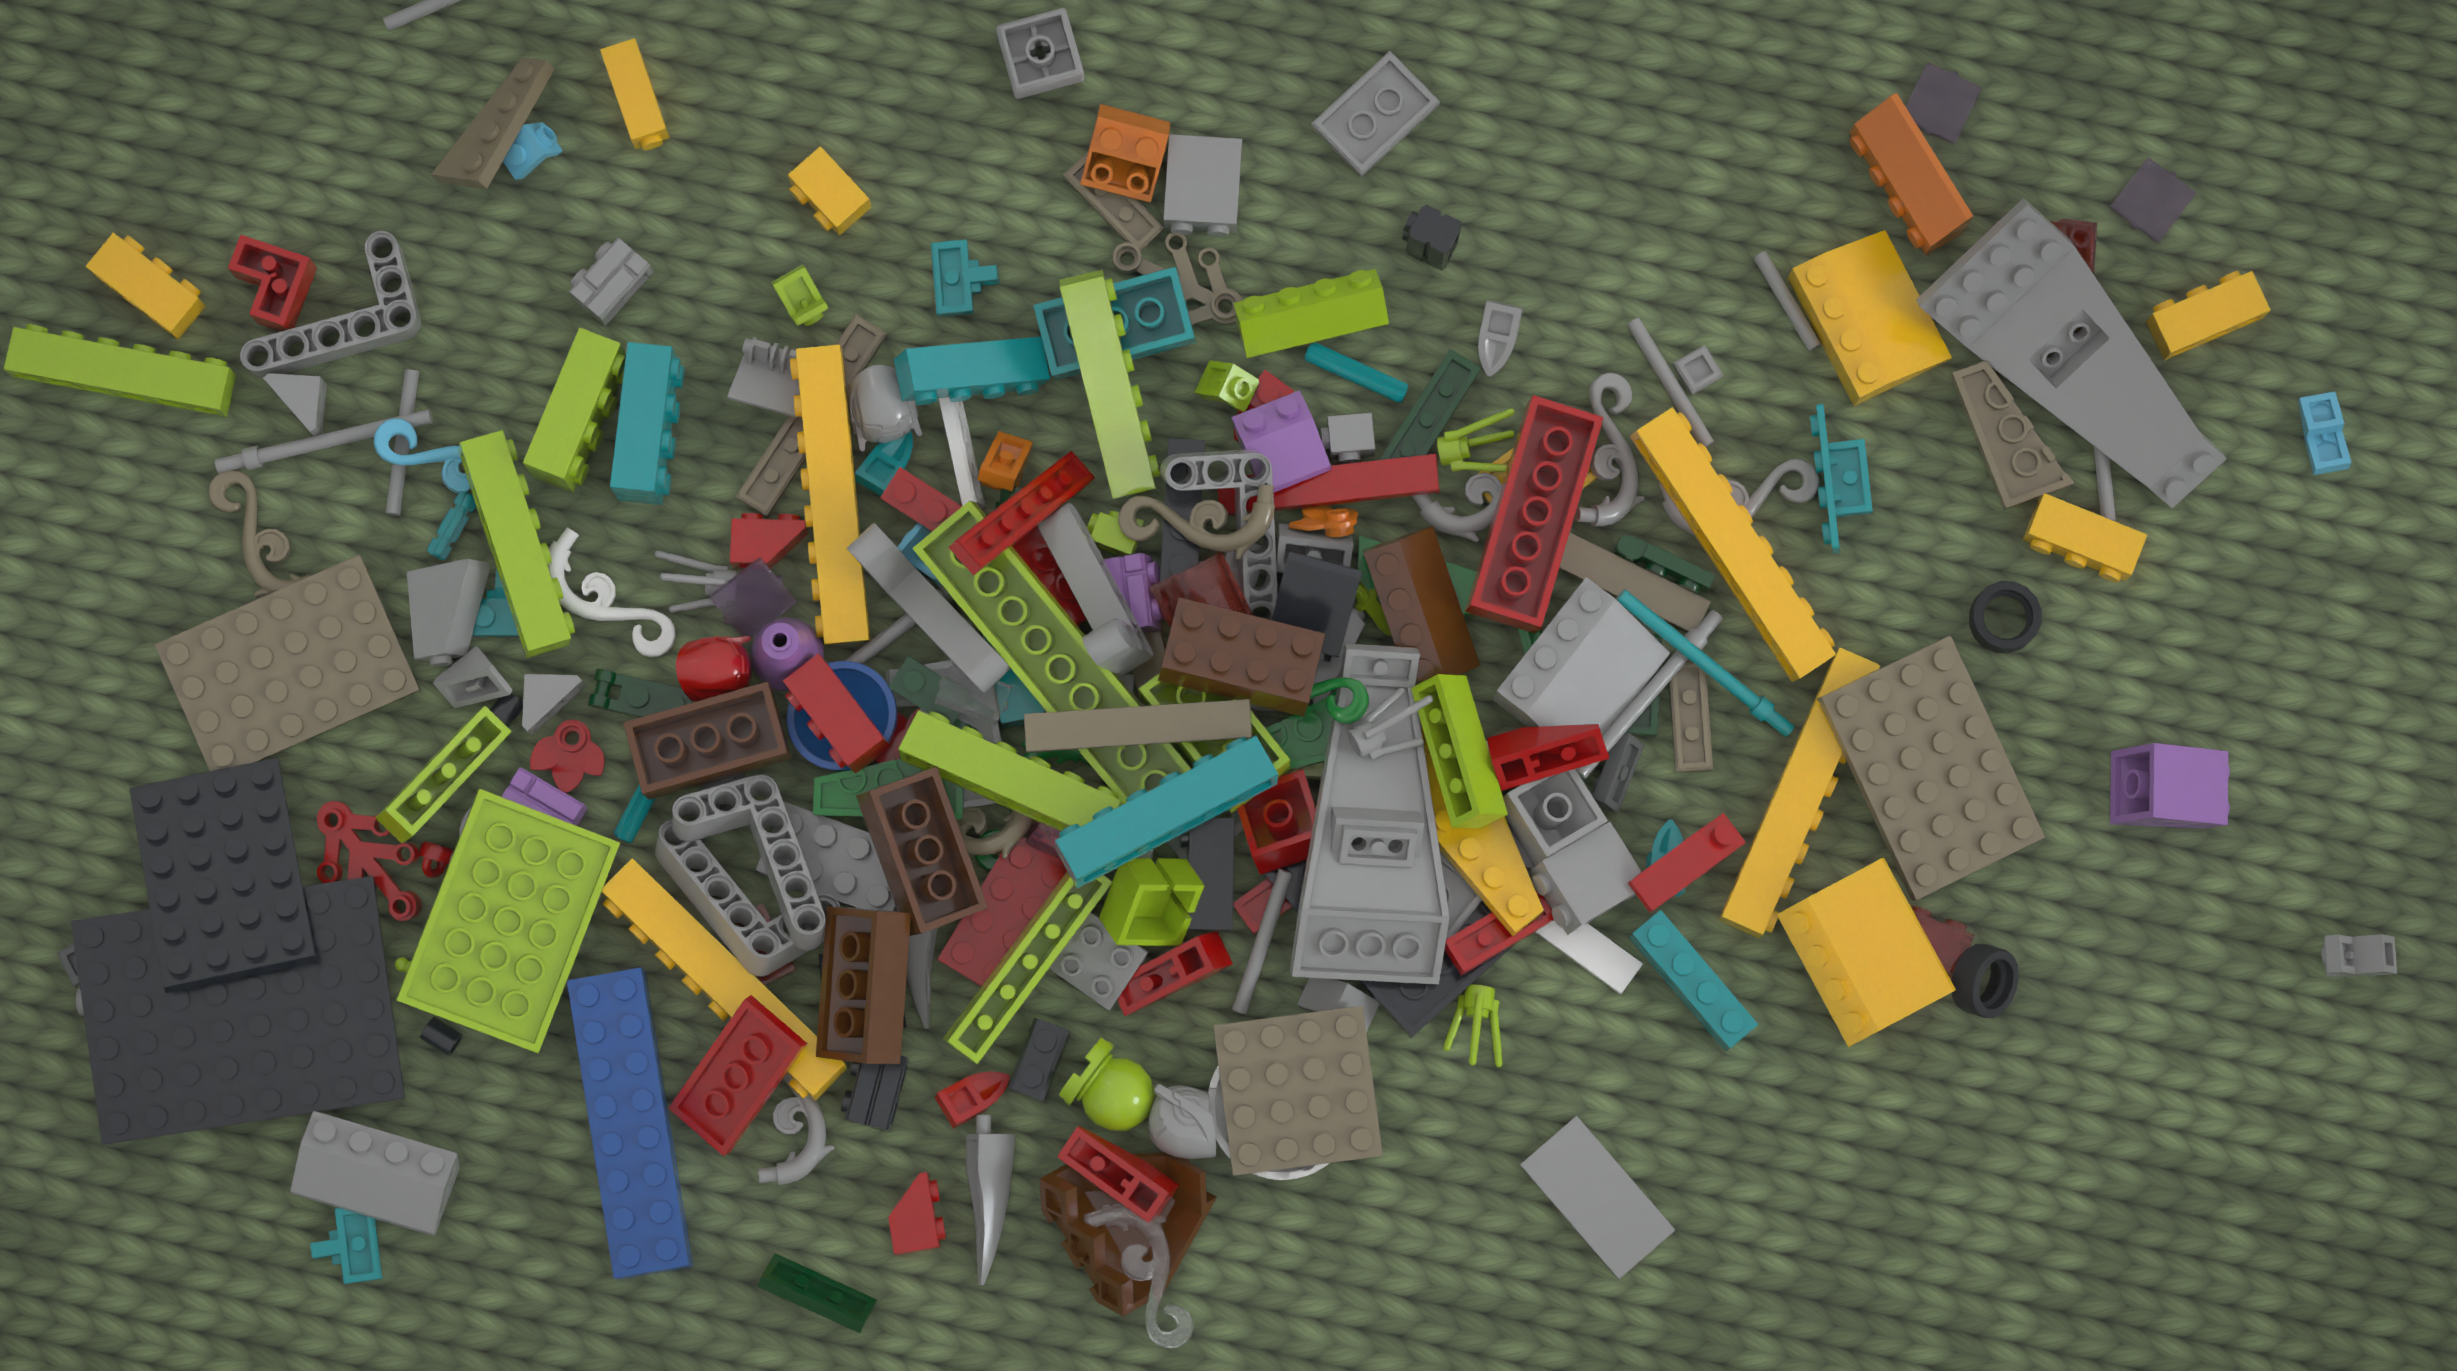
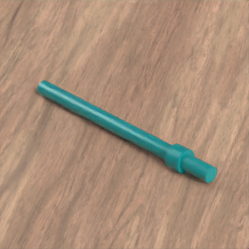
M1626 589L1620 592L1616 600L1624 608L1749 707L1751 715L1760 722L1765 720L1785 737L1793 731L1795 726L1774 709L1775 705L1763 695L1757 696Z

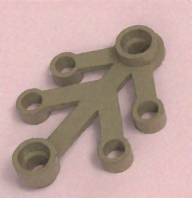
M1170 233L1166 237L1165 248L1169 254L1173 255L1180 275L1179 278L1185 301L1193 299L1205 305L1189 311L1192 326L1211 319L1221 325L1235 323L1237 320L1233 303L1243 300L1238 292L1226 287L1219 267V253L1213 248H1204L1198 255L1199 267L1207 271L1212 291L1198 285L1186 251V237L1183 234ZM1174 238H1178L1183 242V246L1175 250L1170 247L1169 242ZM1121 243L1113 251V265L1120 273L1132 274L1137 272L1141 275L1165 270L1143 259L1140 249L1133 243ZM1126 254L1134 258L1133 264L1125 266L1120 262L1121 257ZM1206 254H1212L1216 261L1212 265H1205L1202 262V257ZM1222 302H1229L1233 308L1230 312L1223 313L1219 310L1218 306Z

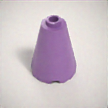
M780 618L766 624L755 636L751 646V663L755 673L763 682H768L776 690L788 691L789 688L783 680L816 654H819L824 659V646L821 638H817L816 630L808 623L796 618Z

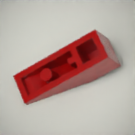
M1599 724L1522 727L1487 738L1491 761L1501 791L1609 759Z
M1722 813L1629 881L1628 885L1649 913H1651L1724 861L1746 842L1727 816Z
M1218 931L1199 935L1138 967L1117 999L1124 1016L1141 1010L1233 965Z
M1081 1126L1076 1127L1057 1156L1147 1223L1160 1215L1179 1187V1184L1150 1163Z

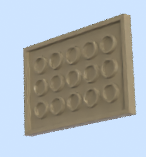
M357 555L154 644L210 771L262 761L421 691L361 555Z
M1951 636L1938 640L1817 698L1912 901L1918 900L2045 838Z

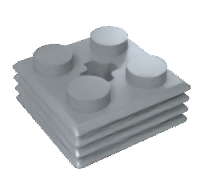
M1065 8L1000 24L996 27L997 37L1016 99L1084 81V70ZM1042 47L1044 52L1049 53L1046 54L1045 59L1039 60L1037 57H1032L1035 55V48Z

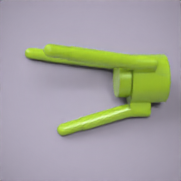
M1511 408L1458 430L1444 432V437L1437 438L1441 465H1451L1452 472L1460 470L1506 472L1508 469L1506 465L1465 462V459L1471 458L1470 447L1511 438L1515 435L1513 430L1468 439L1465 435L1514 415L1515 410Z
M1469 985L1465 989V995L1458 996L1457 1009L1443 1045L1444 1051L1450 1050L1466 1010V1016L1473 1018L1469 1064L1471 1066H1474L1477 1061L1481 1020L1488 1019L1489 1013L1495 1065L1500 1068L1503 1064L1498 1019L1499 1000L1494 999V988L1483 985Z

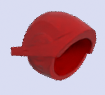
M716 636L685 643L679 650L676 659V674L685 695L691 701L697 702L748 687L751 680L752 667L750 656L742 644L748 643L751 638L749 636L733 638L730 636Z

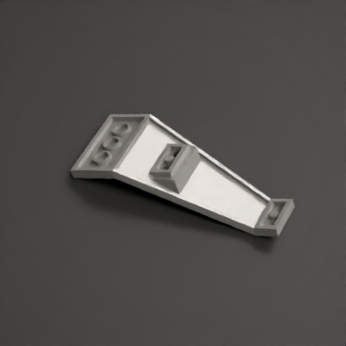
M2024 198L1916 299L1918 305L1964 346L1982 360H1987L1991 367L2147 486L2171 508L2176 506L2227 459L2224 453L2205 437L2193 423L2072 241ZM2082 327L2077 333H2073L2076 328ZM2056 352L2050 358H2046L2049 353Z
M1344 643L1339 677L1356 679L1366 687L1369 694V707L1362 718L1399 688H1404L1405 694L1372 722L1378 721L1380 723L1415 703L1411 688L1415 686L1420 657L1417 648ZM1338 688L1336 704L1342 708L1349 706L1353 700L1352 691L1347 688ZM1418 711L1383 730L1386 735V741L1381 743L1382 746L1422 738ZM1332 718L1298 909L1290 973L1292 977L1439 984L1450 916L1424 746L1421 745L1383 754L1373 760L1369 758L1368 754L1360 757L1352 747L1347 731L1353 728L1352 724H1341ZM1355 838H1363V841L1360 844H1352V841ZM1392 840H1400L1397 846H1388Z

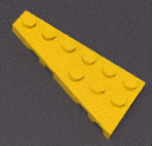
M1420 724L1422 739L1424 740L1423 746L1439 850L1510 934L1514 936L1540 916L1544 910L1507 821L1503 817L1482 828H1452L1422 724Z

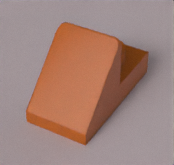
M998 431L980 467L977 480L981 481L982 485L998 491L1001 489L1013 491L1014 487H1019L1033 442Z

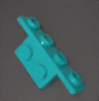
M1816 404L1817 414L1810 415L1812 437L1819 436L1821 450L1814 451L1816 473H1824L1825 486L1818 487L1820 509H1828L1829 522L1822 523L1824 545L1832 544V553L1835 554L1840 553L1836 517L1873 513L1865 439L1828 443L1824 404Z

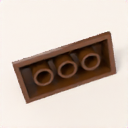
M1433 525L1363 549L1395 647L1417 648L1420 653L1415 686L1437 674L1461 675L1480 666Z
M827 906L816 1057L865 1064H900L911 913Z

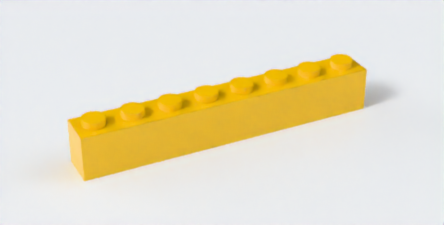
M840 344L796 349V358H790L792 380H799L800 394L794 395L795 416L802 417L804 430L797 432L799 454L806 453L807 468L801 469V481L803 491L809 490L811 502V505H804L806 527H813L814 542H808L810 564H817L818 578L811 579L813 600H820L821 615L815 616L817 638L824 637V644L826 645L870 641L864 567L847 549L860 536L843 351Z
M1672 407L1630 435V438L1791 682H1794L1836 655L1832 649L1835 646L1834 641L1824 628L1819 629L1813 620L1814 612L1807 600L1803 597L1799 598L1791 587L1794 584L1789 572L1783 566L1778 567L1772 558L1773 549L1769 542L1762 535L1758 537L1750 525L1753 523L1752 517L1748 510L1741 504L1738 506L1731 496L1732 487L1728 480L1722 474L1717 475L1711 466L1712 457L1707 448L1702 443L1697 444L1690 434L1692 428L1687 418L1681 412L1676 413Z
M1841 647L1835 652L1836 655L1830 663L1718 919L1757 938H1760L1765 931L1772 932L1778 919L1777 914L1780 913L1774 910L1779 897L1786 899L1791 890L1794 878L1789 877L1792 867L1794 863L1801 865L1809 848L1808 844L1803 843L1809 829L1815 832L1821 821L1824 811L1818 808L1823 796L1830 798L1835 789L1838 777L1833 776L1838 762L1841 764L1846 762L1817 698L1880 668L1879 664Z
M633 858L603 886L601 893L606 900L602 905L616 919L623 915L632 924L628 930L643 945L649 940L659 950L655 956L669 970L676 966L685 975L681 981L696 996L701 992L704 993L712 1001L708 1005L709 1009L720 1020L724 1022L727 1018L731 1019L743 1000L752 995L808 1043L786 1073L791 1078L788 1085L802 1099L809 1095L816 1101L847 1070L842 1060L816 1057L817 1036L754 975L745 970L741 963Z

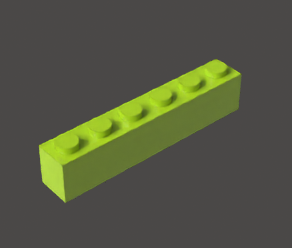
M1103 269L1059 280L1060 290L1112 498L1156 489L1154 477L1161 476L1156 454L1149 456L1146 442L1152 441L1148 421H1140L1137 407L1143 406L1139 385L1131 386L1128 372L1135 371L1130 349L1122 350L1120 337L1125 336L1126 332L1121 314L1114 315L1111 301L1117 300L1112 278L1105 280Z
M26 324L25 329L13 327L4 370L14 378L223 417L228 415L236 374L230 367H227V362L223 360L205 358V362L191 360V355L178 351H170L169 356L156 354V349L140 344H134L133 349L119 347L120 342L99 337L97 342L83 340V335L71 331H62L61 336L49 334L47 328L33 324Z
M501 430L460 442L458 452L525 657L529 658L569 646L570 634L575 633L574 625L569 612L563 613L559 603V599H563L562 588L557 577L551 578L547 566L552 564L551 555L547 544H540L536 530L541 529L535 508L529 509L525 496L529 495L525 476L523 473L517 475L513 461L518 460L513 440H506L504 432Z
M918 710L898 749L901 761L921 770L937 767L942 779L1059 831H1063L1074 824H1079L1081 827L1093 821V815L1106 807L1112 806L1113 809L1122 806V801L1118 799L1119 796L1114 791L1103 786H1099L1097 789L1084 784L1083 778L1072 772L1065 771L1064 774L1054 771L1050 769L1051 765L1038 757L1031 756L1030 759L1020 756L1016 754L1017 750L1007 743L997 741L996 744L986 741L977 730L967 726L959 729L950 725V721L946 717L931 711L928 715Z
M1067 871L942 1040L970 1061L978 1064L1113 882L1102 875L1077 889Z

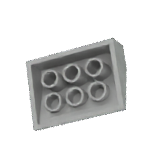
M1586 577L1501 684L1493 697V701L1527 727L1599 724L1603 736L1638 696L1670 655V652L1614 597Z

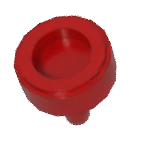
M427 841L421 842L419 856L424 857L422 862L424 875L429 878L439 877L444 872L446 864H449L454 849ZM433 860L438 861L434 869L431 868Z

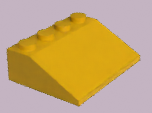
M1886 230L1825 252L1792 268L1787 279L1853 406L1952 359L1931 316L1918 305L1916 299L1920 295Z
M1884 858L1777 914L1848 1047L1956 991Z

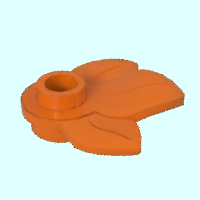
M1306 507L1301 509L1304 518L1288 524V527L1291 529L1307 531L1325 529V535L1328 537H1343L1355 532L1354 525L1357 524L1358 512L1351 508Z

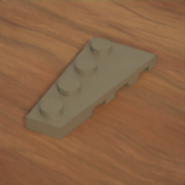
M522 58L431 175L439 183L487 189L555 68L547 60Z
M1987 360L1955 371L1950 375L2004 511L2038 499L2044 493L2049 495L2071 487L2074 484L2068 473H2065L2057 463L2056 457L2050 448L2045 446L2037 435L2030 420L2026 415L2022 414L2014 403V398Z

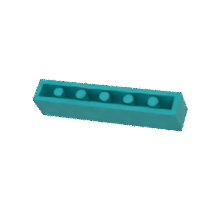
M1257 736L1248 740L1246 737L1238 738L1227 745V751L1216 757H1213L1212 754L1206 755L1193 763V769L1181 775L1178 771L1173 772L1160 780V786L1148 792L1146 789L1138 790L1126 798L1127 803L1116 809H1113L1112 806L1106 807L1093 815V821L1081 827L1079 824H1074L1059 833L1060 838L1055 840L1056 851L1077 889L1277 785L1278 773Z

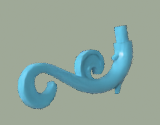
M398 418L386 420L379 425L374 434L373 444L376 453L382 460L396 465L445 462L441 476L446 487L455 493H466L471 490L466 474L460 472L458 468L462 464L458 452L459 446H448L415 454L399 455L389 448V440L395 435H401L406 438L409 443V449L412 450L417 446V435L414 428L409 422Z

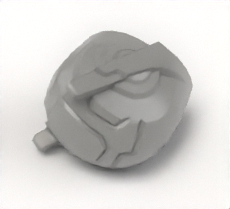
M873 365L865 368L850 382L847 389V399L853 432L857 435L860 451L865 450L866 441L874 443L891 442L902 438L911 429L915 431L916 435H922L917 419L918 413L915 401L902 402L895 368L886 365Z
M1157 1084L1154 1088V1093L1157 1096L1148 1117V1130L1154 1145L1162 1152L1174 1157L1187 1159L1215 1158L1216 1138L1213 1114L1209 1112V1093L1189 1086L1177 1085L1166 1088Z

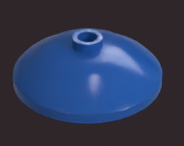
M837 661L828 663L887 742L890 743L897 725V704L887 682L876 671L857 662ZM789 702L787 708V728L790 738L800 754L812 764L826 770H851L847 765L841 769L828 752L833 748L828 739L824 737L822 740H819L807 725V722L812 718L805 709L798 712Z

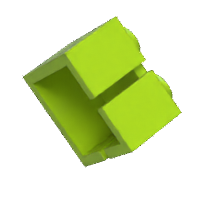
M1135 858L1118 867L1099 920L1116 945L1180 946L1192 919L1188 913L1195 912L1205 885L1187 859L1157 858L1154 864L1151 858Z

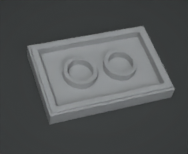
M1389 51L1311 123V127L1360 177H1363L1440 105V101Z

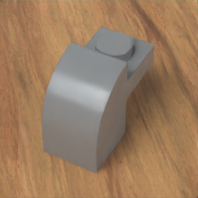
M2339 934L2325 936L2321 956L2326 967L2327 977L2397 974L2395 936L2383 934L2356 937Z

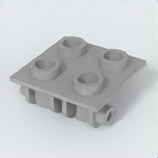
M753 337L752 340L746 338L742 348L744 355L727 399L796 417L794 395L800 394L799 380H792L790 358H796V350L791 349L790 351V346H785L784 349L779 348V343L776 342L773 346H770V343L760 341L757 337Z
M1090 912L1049 969L1110 1011L1138 967L1142 966L1146 960L1148 951L1140 945H1116L1099 920V917Z

